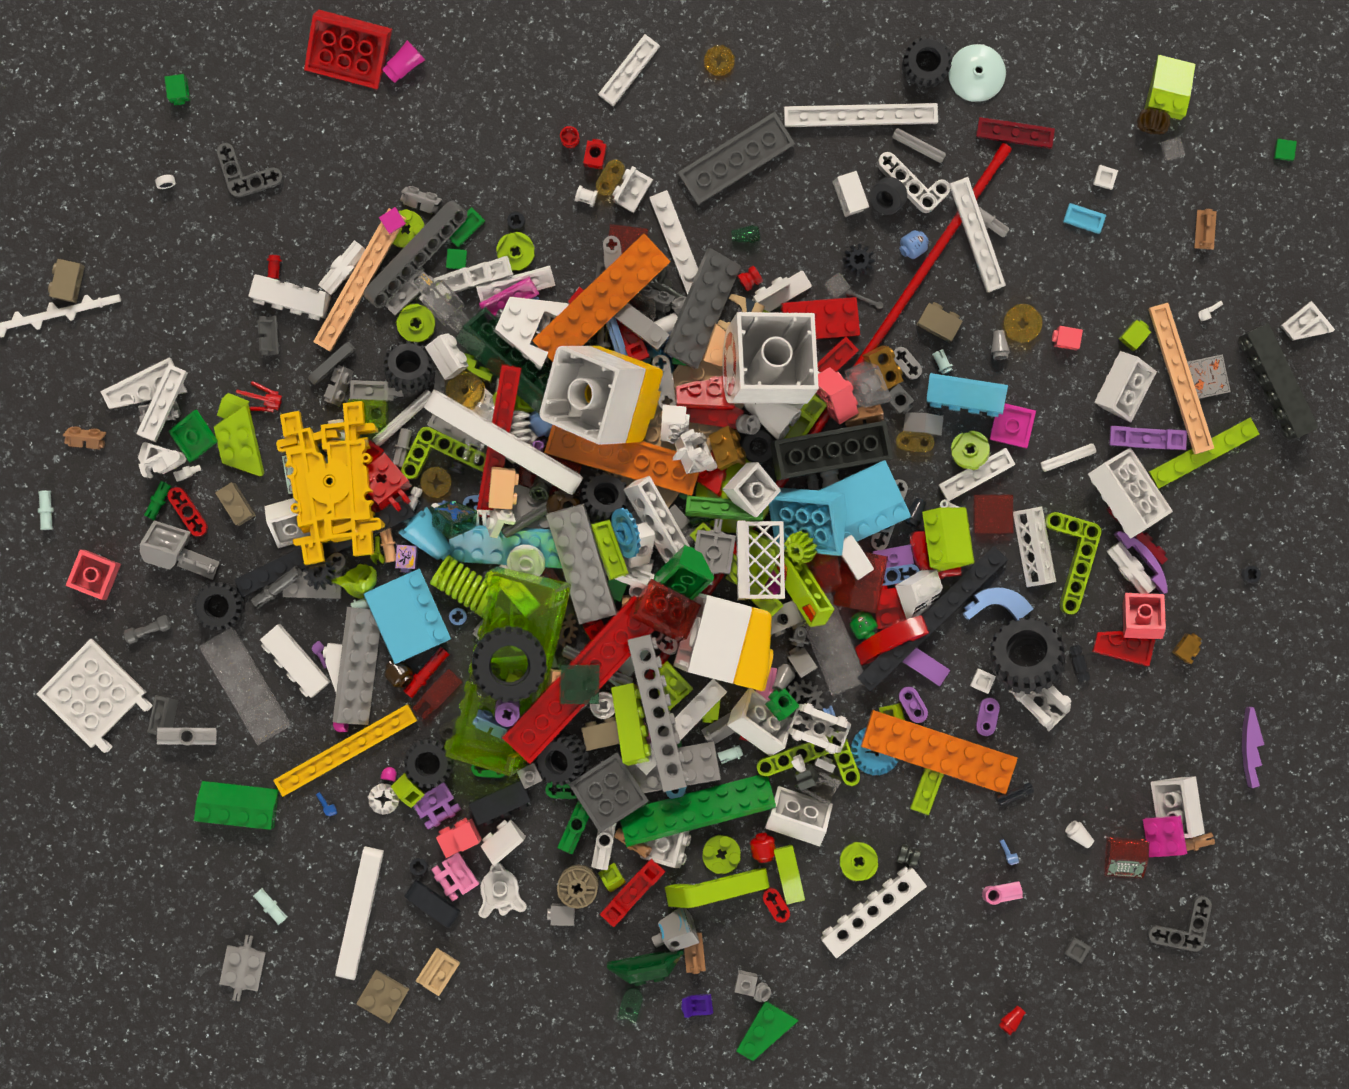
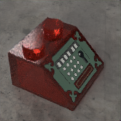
M1107 837L1104 875L1143 878L1148 864L1150 842L1145 839Z

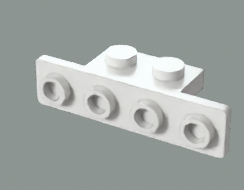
M800 271L790 278L785 277L782 279V277L775 279L771 282L772 286L767 289L765 286L758 289L752 300L765 306L764 310L770 312L781 306V303H786L808 290L812 285L804 271Z

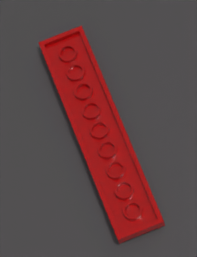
M633 595L501 738L531 764L631 656L628 639L651 634L662 621Z

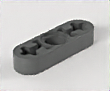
M350 342L345 343L308 376V379L313 385H317L338 365L345 361L356 348Z

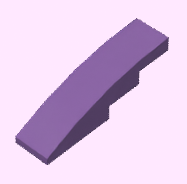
M1246 707L1242 730L1243 765L1248 787L1255 788L1260 786L1255 767L1262 766L1257 747L1264 745L1254 707Z

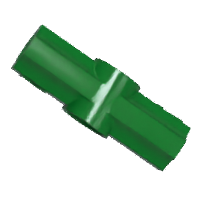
M579 800L557 847L572 855L589 818ZM574 819H579L582 822V827L579 830H574L571 827V822Z

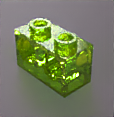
M348 399V403L364 402L365 424L373 423L377 428L388 425V401ZM376 409L382 411V416L379 419H374L372 415Z

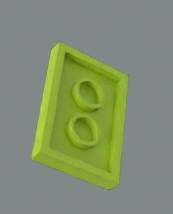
M753 529L749 530V534L754 539L760 534ZM764 535L757 540L764 549L772 542ZM755 543L749 548V553L754 558L762 552ZM773 543L766 551L775 558L780 553V548ZM765 553L757 559L764 568L772 561ZM755 562L749 567V570L756 577L762 572V569ZM773 563L767 569V571L770 574L772 573L776 563ZM764 572L758 579L766 585L769 576ZM728 576L726 577L727 580L734 583Z

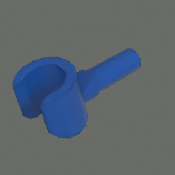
M317 793L316 796L324 807V813L327 816L337 814L335 805L328 806L321 793Z

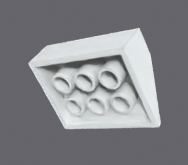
M1131 447L1088 473L1091 482L1097 487L1102 499L1108 504L1112 514L1118 519L1124 532L1130 539L1173 512Z

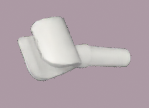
M1222 301L1199 311L1200 321L1212 318L1210 312L1222 306Z

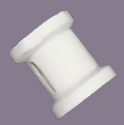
M579 185L575 201H581L593 207L598 191L595 190L593 192Z

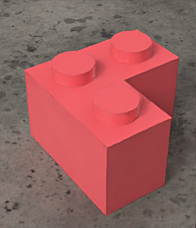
M830 367L818 374L819 389L816 394L826 402L830 417L838 424H841L859 413L856 406L858 402L853 396L852 391L854 388L850 381L844 380L839 372H835Z
M467 818L456 822L454 828L450 829L448 826L439 831L440 835L436 839L446 858L480 843L482 838L473 819L467 820Z

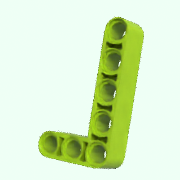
M423 427L414 440L402 465L401 472L408 479H416L420 475L432 448L482 472L484 470L486 454L430 427ZM426 431H431L432 439L429 441H424L423 433ZM443 439H448L450 442L447 449H441L440 442ZM461 447L467 450V455L463 458L457 455V451ZM422 448L424 455L418 459L414 455L415 450ZM479 455L483 456V465L476 466L474 463L475 458ZM410 465L416 468V472L412 476L406 473V469Z
M1053 512L1045 517L1046 527L1050 530L1079 538L1060 601V610L1063 613L1074 614L1081 605L1100 540L1101 528L1095 523ZM1052 516H1056L1058 518L1059 523L1057 526H1052L1050 524V518ZM1071 521L1077 524L1075 532L1070 531L1068 528ZM1089 527H1093L1095 529V535L1093 537H1089L1087 535V529ZM1084 545L1090 548V553L1087 556L1083 555L1081 551ZM1079 563L1085 567V571L1082 574L1076 571V566ZM1073 582L1079 584V590L1075 593L1071 590ZM1068 600L1074 603V608L1071 611H1068L1065 607Z
M831 735V737L826 736V738L828 739V741H829L830 743H832V739H833L834 736H833V735ZM846 739L840 753H833L842 780L847 785L854 786L859 782L860 774ZM805 742L760 759L756 767L760 775L770 776L794 767L791 761L794 760L793 757L796 756V752L799 749H805L807 752L806 757L803 758L804 763L829 753L825 748L822 752H816L814 750L815 744ZM846 753L849 755V761L844 764L840 763L839 756ZM782 755L787 756L789 759L788 763L784 766L778 763V758ZM763 762H768L771 765L768 772L760 770V765ZM850 771L856 774L855 780L851 782L846 780V774Z
M759 868L695 885H669L665 887L669 907L692 908L760 891L770 886L766 868Z

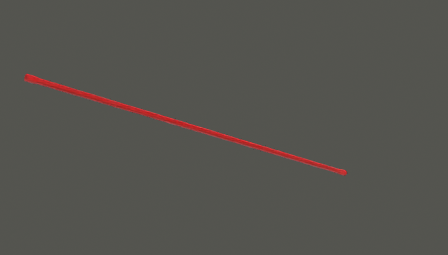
M1002 143L993 156V160L974 186L973 192L976 200L1011 152L1012 148L1007 144ZM959 212L956 213L845 378L852 385L866 365L862 355L878 348L962 223ZM827 406L807 435L822 431L830 419ZM789 478L777 480L775 484L779 488H783ZM735 541L733 553L737 556V545ZM714 574L713 585H708L701 594L711 596L725 574ZM686 616L672 635L678 643L681 639ZM673 641L671 643L667 642L666 650L674 648L672 645ZM663 651L659 654L663 665L670 655ZM649 669L645 677L649 680L654 679L653 673L655 671Z

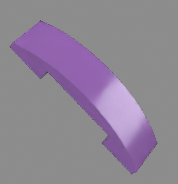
M1110 426L1109 445L1186 450V430Z
M1115 532L1114 536L1118 541H1121L1126 549L1133 546L1153 571L1154 575L1150 579L1155 584L1159 593H1167L1164 573L1149 549L1134 537L1130 539L1124 532Z
M918 648L903 661V663L938 686H941L950 672L948 668Z

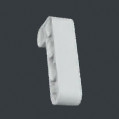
M890 152L881 154L878 160V168L886 177L896 178V172L904 173L905 179L900 181L907 189V198L923 213L931 212L950 192V186L946 180H938L927 189ZM889 159L891 161L890 165H883L884 160ZM896 165L897 167L891 173V169L894 168V166ZM909 186H917L918 193L912 194L909 191ZM936 186H943L945 193L939 194L936 191ZM922 200H931L932 206L925 207L922 204Z

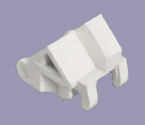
M691 429L680 435L675 443L677 452L672 459L674 461L681 460L686 474L703 472L705 470L712 471L718 467L706 443L707 438L704 433H695L694 429Z
M147 442L142 443L138 455L140 472L143 477L153 478L151 469H153V472L165 474L176 469L187 460L182 452L172 451Z

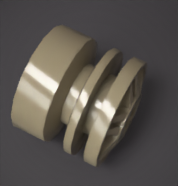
M577 864L568 867L563 871L558 880V897L570 908L579 909L588 906L597 895L599 883L596 874L585 865ZM579 883L581 884L580 888L583 890L575 892V888L572 885L576 886Z

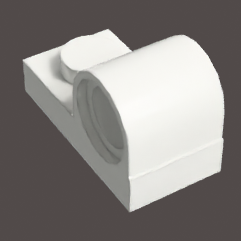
M626 564L629 574L616 578V580L631 585L629 590L630 596L634 595L639 600H642L647 596L652 587L654 574L636 567L629 568Z

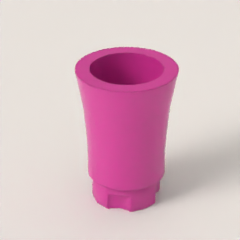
M407 40L382 70L396 83L409 71L425 61V59Z

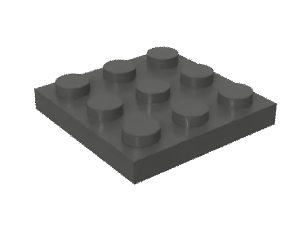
M615 753L569 784L600 833L649 802L618 753Z

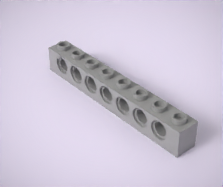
M651 634L628 639L663 792L686 787L689 776L687 770H683L682 767L685 759L683 751H679L677 746L680 743L678 732L674 733L673 729L676 721L674 713H670L668 706H671L669 694L665 695L664 687L667 684L665 676H661L659 668H662L660 656L656 657L655 649H658L656 638H652ZM648 650L651 653L650 660H642L640 657L641 651ZM647 669L655 671L656 676L654 679L649 680L645 677ZM652 688H657L660 691V696L656 699L649 695V691ZM656 707L664 709L665 714L663 717H656L654 715ZM666 726L669 729V734L661 736L658 733V728ZM665 745L673 747L674 752L671 755L663 753ZM675 764L678 767V772L670 774L667 771V766Z

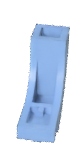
M988 588L974 594L973 597L977 602L974 603L972 601L964 607L966 611L962 614L966 619H970L986 606L999 604L1005 607L1016 621H1019V618H1023L1033 608L1023 596L1013 590Z

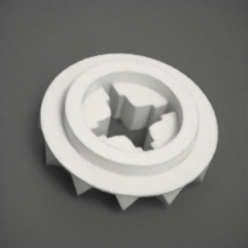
M384 783L376 785L370 791L368 797L369 806L374 812L382 815L393 812L399 803V798L391 788V785ZM385 791L386 798L392 800L386 801L382 807V802L376 798L381 797Z

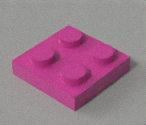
M1005 403L1003 415L999 414L998 417H994L989 440L1027 449L1036 411Z
M1181 815L1143 819L1149 857L1187 854Z

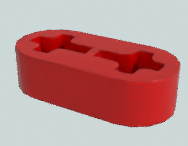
M767 888L763 893V900L776 921L786 922L790 917L789 908L777 889ZM767 893L777 894L775 896L776 904H773L772 900L766 899L768 897ZM777 906H779L782 911H787L784 913V918H782L781 916H776L778 914V911L776 909Z

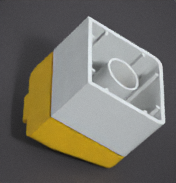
M560 346L557 348L540 409V417L550 424L598 445L641 442L646 436L650 419H654L661 394L659 386L663 371L658 367L601 346Z
M700 593L690 602L673 666L689 673L765 691L773 661V650L770 649L771 614L766 610Z

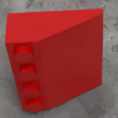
M318 10L312 17L304 70L378 89L383 73L382 68L385 65L390 46L392 29Z

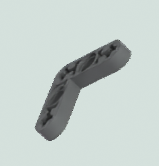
M229 143L219 145L217 155L228 189L234 197H244L278 186L283 182V174L278 168H269L243 176L234 147ZM224 148L231 150V152L228 153L229 158L231 160L234 159L235 161L227 160V157L224 154H222L224 152ZM234 165L237 167L235 175H228L227 168ZM273 172L279 175L276 178L277 181L274 182L272 179L266 180L268 184L265 185L262 175H265L266 178L272 177ZM260 178L261 185L257 188L252 187V179ZM247 180L250 190L247 191V188L244 187L240 189V193L233 191L236 188V184L244 186L246 185L244 181Z
M1197 896L1193 900L1187 931L1153 925L1147 931L1148 938L1156 944L1193 952L1200 951L1203 948L1212 907L1211 901L1205 896ZM1202 900L1207 904L1206 907H1202L1201 913L1205 914V917L1195 914L1196 911L1200 913V907L1197 904L1198 902L1201 903ZM1197 918L1203 920V926L1199 929L1193 926V922ZM1159 929V933L1166 935V942H1164V937L1158 936L1155 939L1152 933ZM1174 933H1178L1181 937L1180 941L1176 944L1170 940L1171 935ZM1185 935H1187L1186 939L1194 940V937H1196L1199 944H1195L1193 947L1192 944L1185 942Z

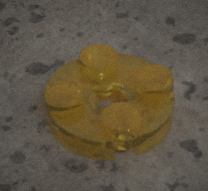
M1018 304L1008 310L1004 316L1003 328L1007 337L1015 342H1029L1041 331L1042 317L1033 306ZM1021 318H1024V321L1028 322V325L1024 326V329H1022L1021 326L1018 325V322L1021 320Z
M463 371L461 372L462 374H458L448 381L446 395L466 408L473 410L484 396L485 384L475 373ZM469 386V392L463 395L461 390Z

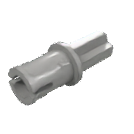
M979 207L986 229L990 228L1001 237H1005L1009 227L997 220L995 215L992 216Z
M400 428L398 443L395 445L396 451L393 463L397 467H402L406 459L407 450H410L408 446L413 431Z

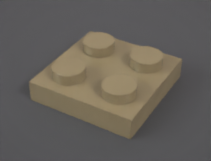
M376 970L359 998L357 1005L390 1023L409 988Z

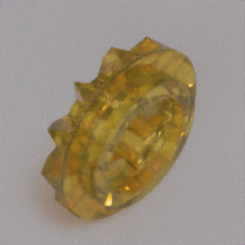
M724 45L713 46L708 49L704 56L705 67L713 75H726L734 66V55ZM720 53H722V59L726 62H721L717 68V61L712 58H718Z
M440 467L427 469L421 477L422 490L425 494L434 498L444 496L452 484L448 472ZM437 474L438 480L444 482V484H439L435 491L434 485L428 483V481L434 480Z

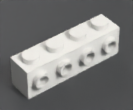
M277 624L260 639L263 643L261 645L268 654L271 652L275 656V663L280 668L284 667L288 671L287 676L292 682L296 681L301 686L299 690L306 697H314L331 682L281 624Z

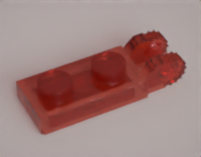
M448 669L428 689L413 709L415 711L419 710L422 704L427 701L431 707L422 714L421 717L425 719L463 681Z

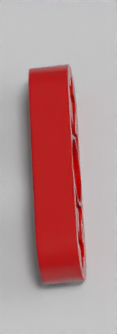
M179 487L170 489L168 499L191 534L194 536L205 535L208 531V525L186 491ZM174 492H181L182 495H180V499L182 500V502H185L187 500L188 503H184L180 507H178V505H180L181 503L178 499H173V497L175 496ZM187 506L193 509L191 517L183 515V509ZM198 516V519H195L197 524L203 525L201 528L202 532L195 531L196 525L194 522L189 524L188 521Z

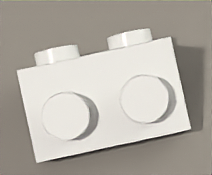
M632 166L631 170L627 169L622 177L624 182L621 187L617 186L612 196H614L613 200L616 204L634 213L653 179L637 171Z

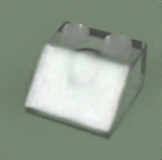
M864 361L845 371L847 376L845 380L850 381L854 388L853 396L856 398L858 406L867 408L892 401L878 365Z

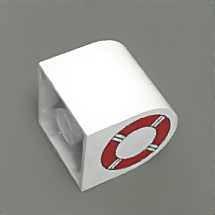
M736 313L726 330L723 346V386L728 403L807 404L819 389L814 313Z

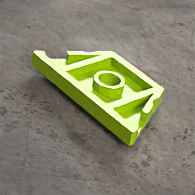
M245 404L242 408L214 426L216 439L218 440L217 444L223 464L263 476L264 469L249 404Z

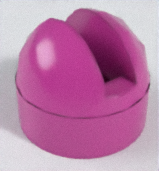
M333 722V727L338 732H347L349 724Z
M387 767L382 771L380 779L396 782L397 773L394 768Z

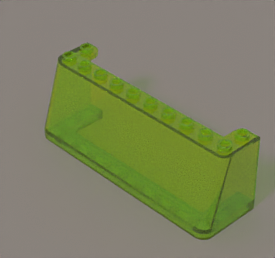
M497 567L491 569L485 576V583H487V588H489L486 595L488 602L487 607L483 609L482 618L484 619L477 633L479 640L487 632H491L497 627H521L523 630L531 632L539 640L547 659L545 679L539 685V689L536 692H532L530 697L519 700L520 717L547 688L571 584ZM515 646L501 647L493 654L491 659V670L502 681H505L509 669L514 671L516 668L526 672L528 666L525 653ZM471 662L468 670L470 677L464 687L466 692L465 698L462 699L460 704L461 715L455 724L457 731L445 743V756L512 776L524 768L528 762L505 740L491 735L492 727L486 733L475 728V725L472 724L478 709L482 711L487 710L495 716L497 700L485 694L480 686L477 685Z

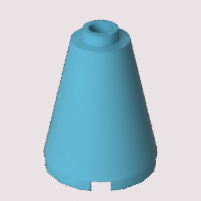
M427 507L424 508V511L421 510L406 524L407 527L404 530L401 529L399 531L402 537L436 560L440 558L444 560L451 553L449 551L451 548L449 542Z

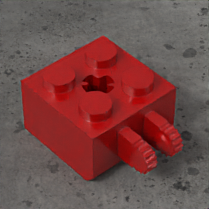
M385 453L367 466L369 486L373 490L372 493H367V495L380 510L391 504L399 512L401 507L395 501L399 496L405 503L409 504L411 502L404 493L411 487L409 480Z

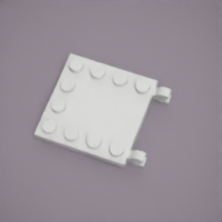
M90 639L37 693L91 748L97 745L104 753L108 752L113 746L102 737L136 703L144 711H148L153 706L143 697L146 691L93 639Z

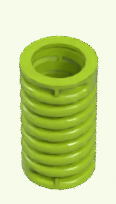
M448 555L433 576L430 584L440 589V591H445L446 595H451L453 599L458 598L459 603L464 602L465 607L470 606L471 611H475V613L483 618L497 598L501 588L491 583L484 592L489 581L484 579L480 584L483 579L481 575H478L473 581L476 572L472 571L467 577L470 568L466 567L461 573L464 564L460 563L457 566L458 561Z

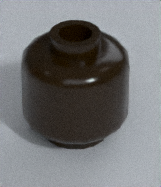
M393 660L387 663L384 675L393 687L404 688L413 680V671L404 660L397 664H394Z

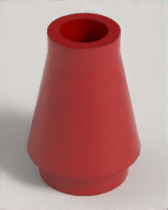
M1016 1006L1000 1020L999 1027L1009 1035L1013 1032L1015 1033L1026 1012L1019 1006Z

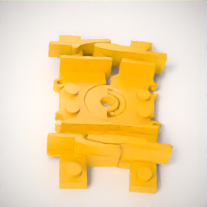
M362 401L343 403L344 422L321 425V431L316 433L310 427L303 429L300 411L280 415L285 439L276 442L277 449L280 452H286L287 463L285 467H293L294 469L293 473L287 475V477L291 480L293 498L298 502V504L293 503L290 509L298 514L297 523L303 534L309 532L311 536L293 539L295 546L301 545L305 565L324 562L322 542L330 540L341 542L352 539L353 556L374 555L373 531L385 527V523L380 518L373 517L375 513L371 511V506L374 501L366 500V494L372 493L373 490L369 486V472L365 463H371L372 456L365 453L367 449H370L368 437L361 438L360 435L378 433V428L373 423L365 424L364 402ZM340 432L345 433V441H340V437H342ZM322 443V449L327 452L328 463H326L324 455L320 452L318 444ZM329 478L333 479L331 485L327 484V479Z

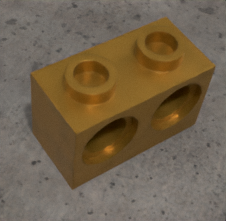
M880 346L862 355L877 390L885 391L903 382L902 370L896 365L894 360L895 354L889 346ZM880 354L883 355L882 363L878 362V356ZM889 371L891 378L887 381L885 375Z

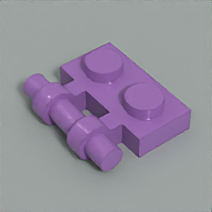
M445 782L425 793L414 805L420 818L426 815L429 816L430 820L425 822L428 830L433 826H439L448 817H454L455 813L461 810L458 803L452 807L448 803L454 799V796ZM443 806L445 811L436 816L434 810Z

